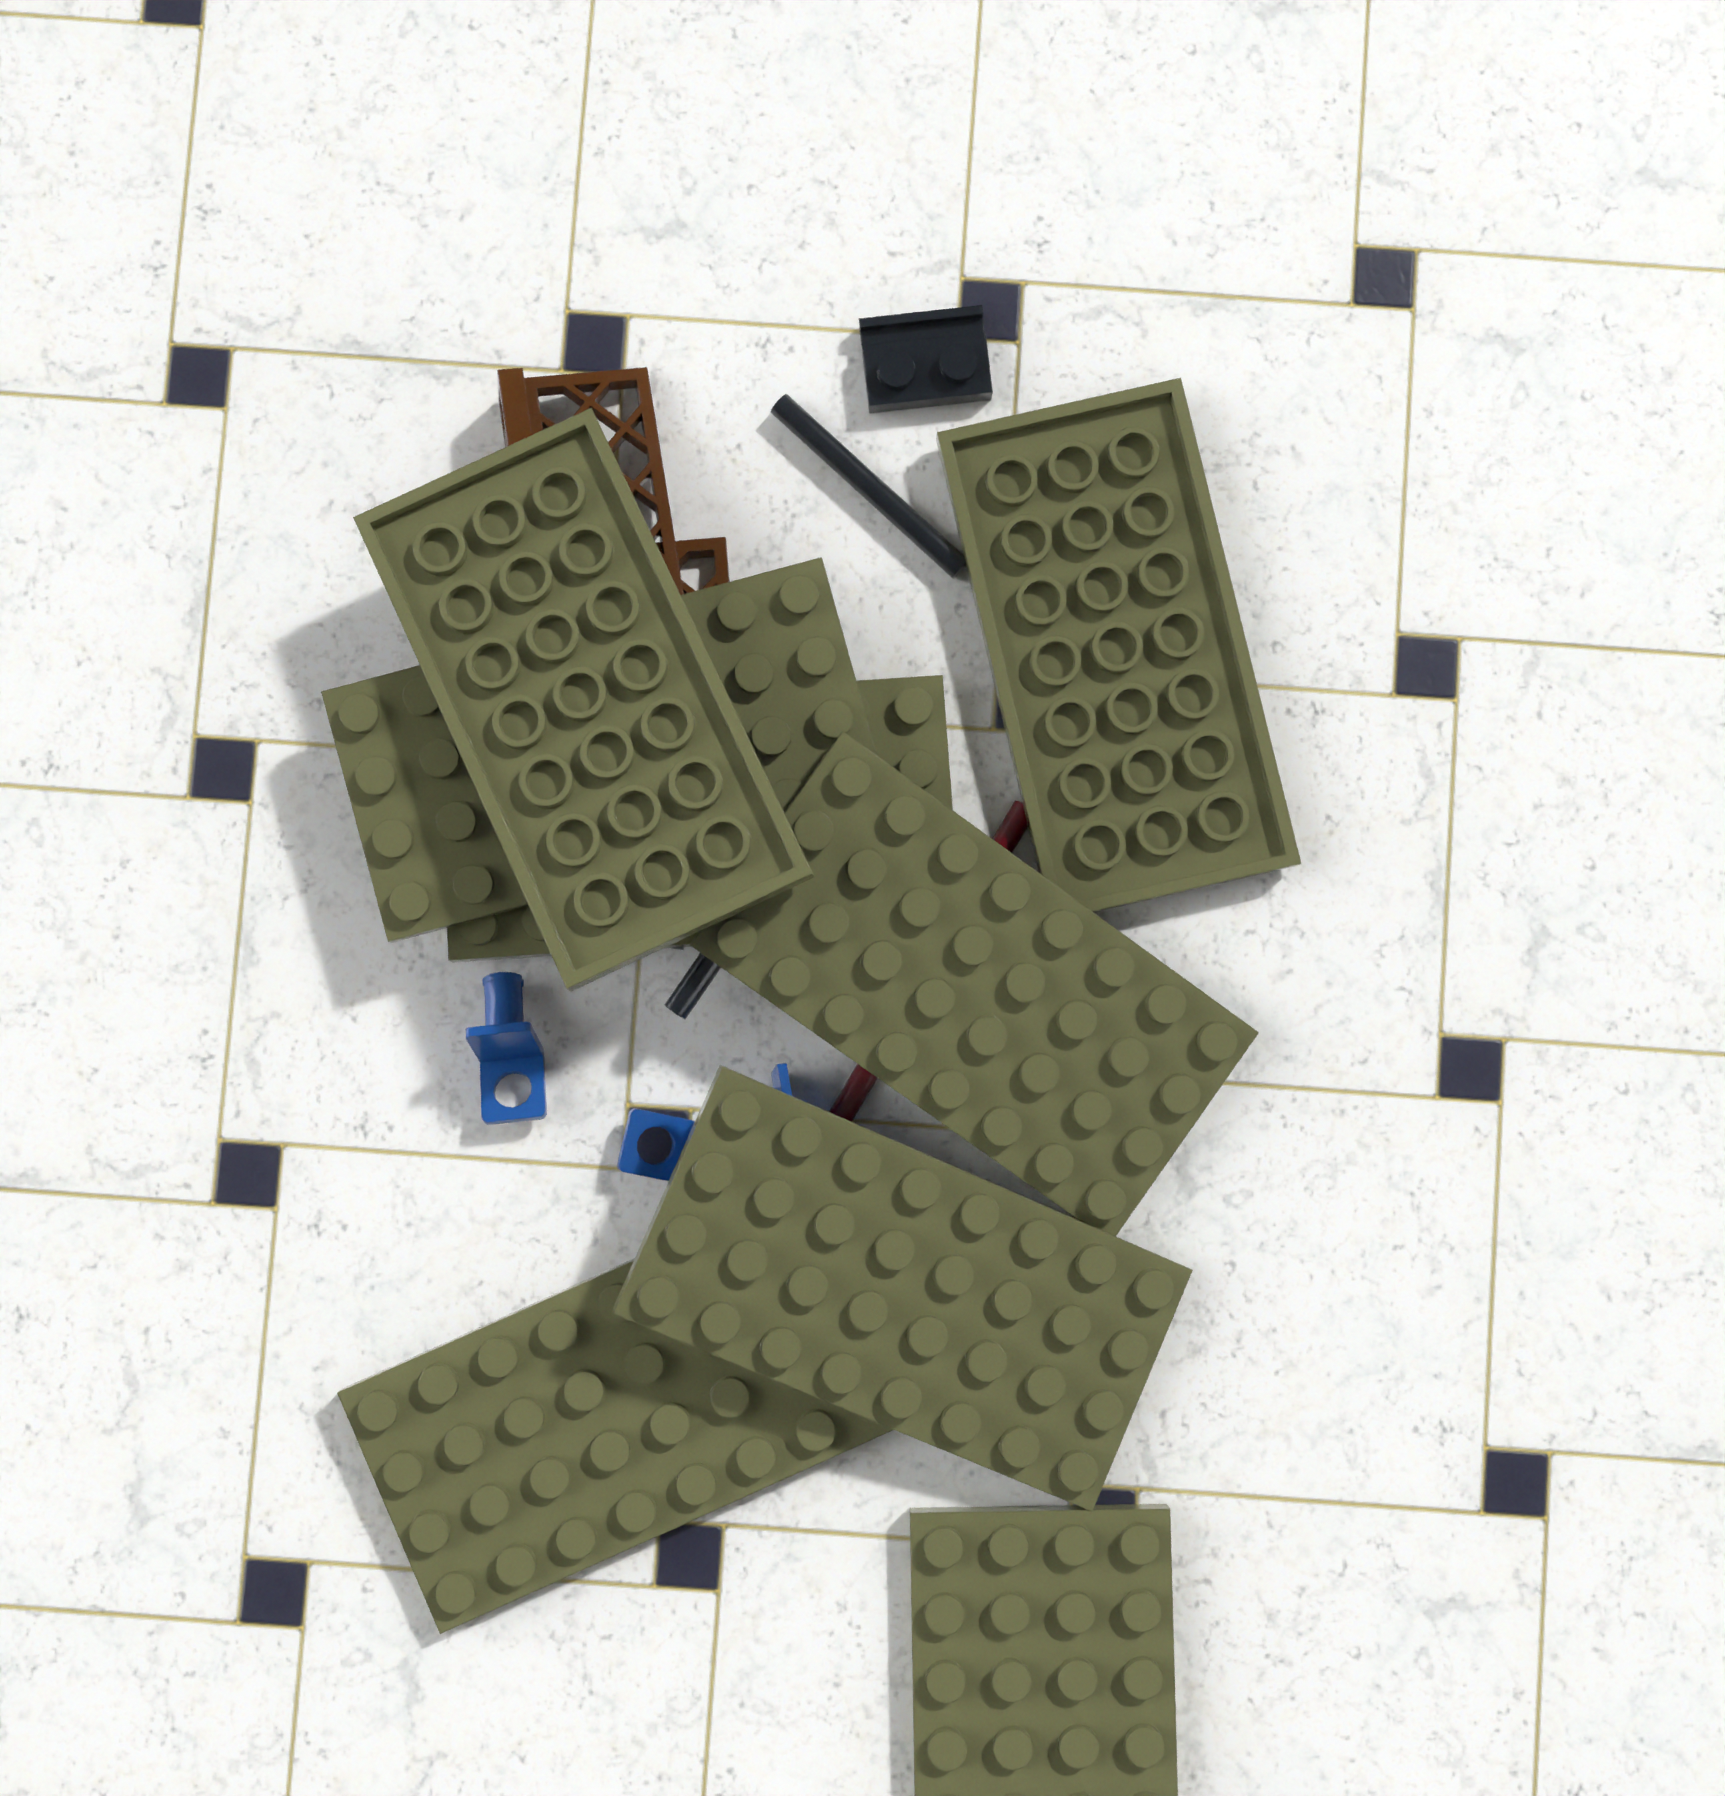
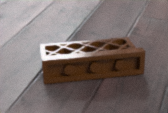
M647 367L524 378L523 368L497 370L498 403L505 447L555 425L553 421L540 412L538 397L565 395L580 406L573 416L592 408L596 418L616 433L608 442L613 454L626 440L647 455L648 464L635 480H632L624 473L623 475L633 496L656 513L657 523L650 532L655 541L660 537L661 555L680 595L684 594ZM636 388L639 406L625 423L599 404L610 390ZM586 392H593L590 396L585 394ZM640 421L642 424L643 436L634 430V428L640 423ZM649 479L651 480L652 493L643 488Z

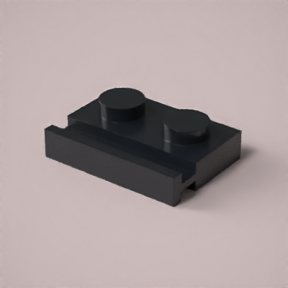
M982 305L859 318L869 413L992 399L993 389Z

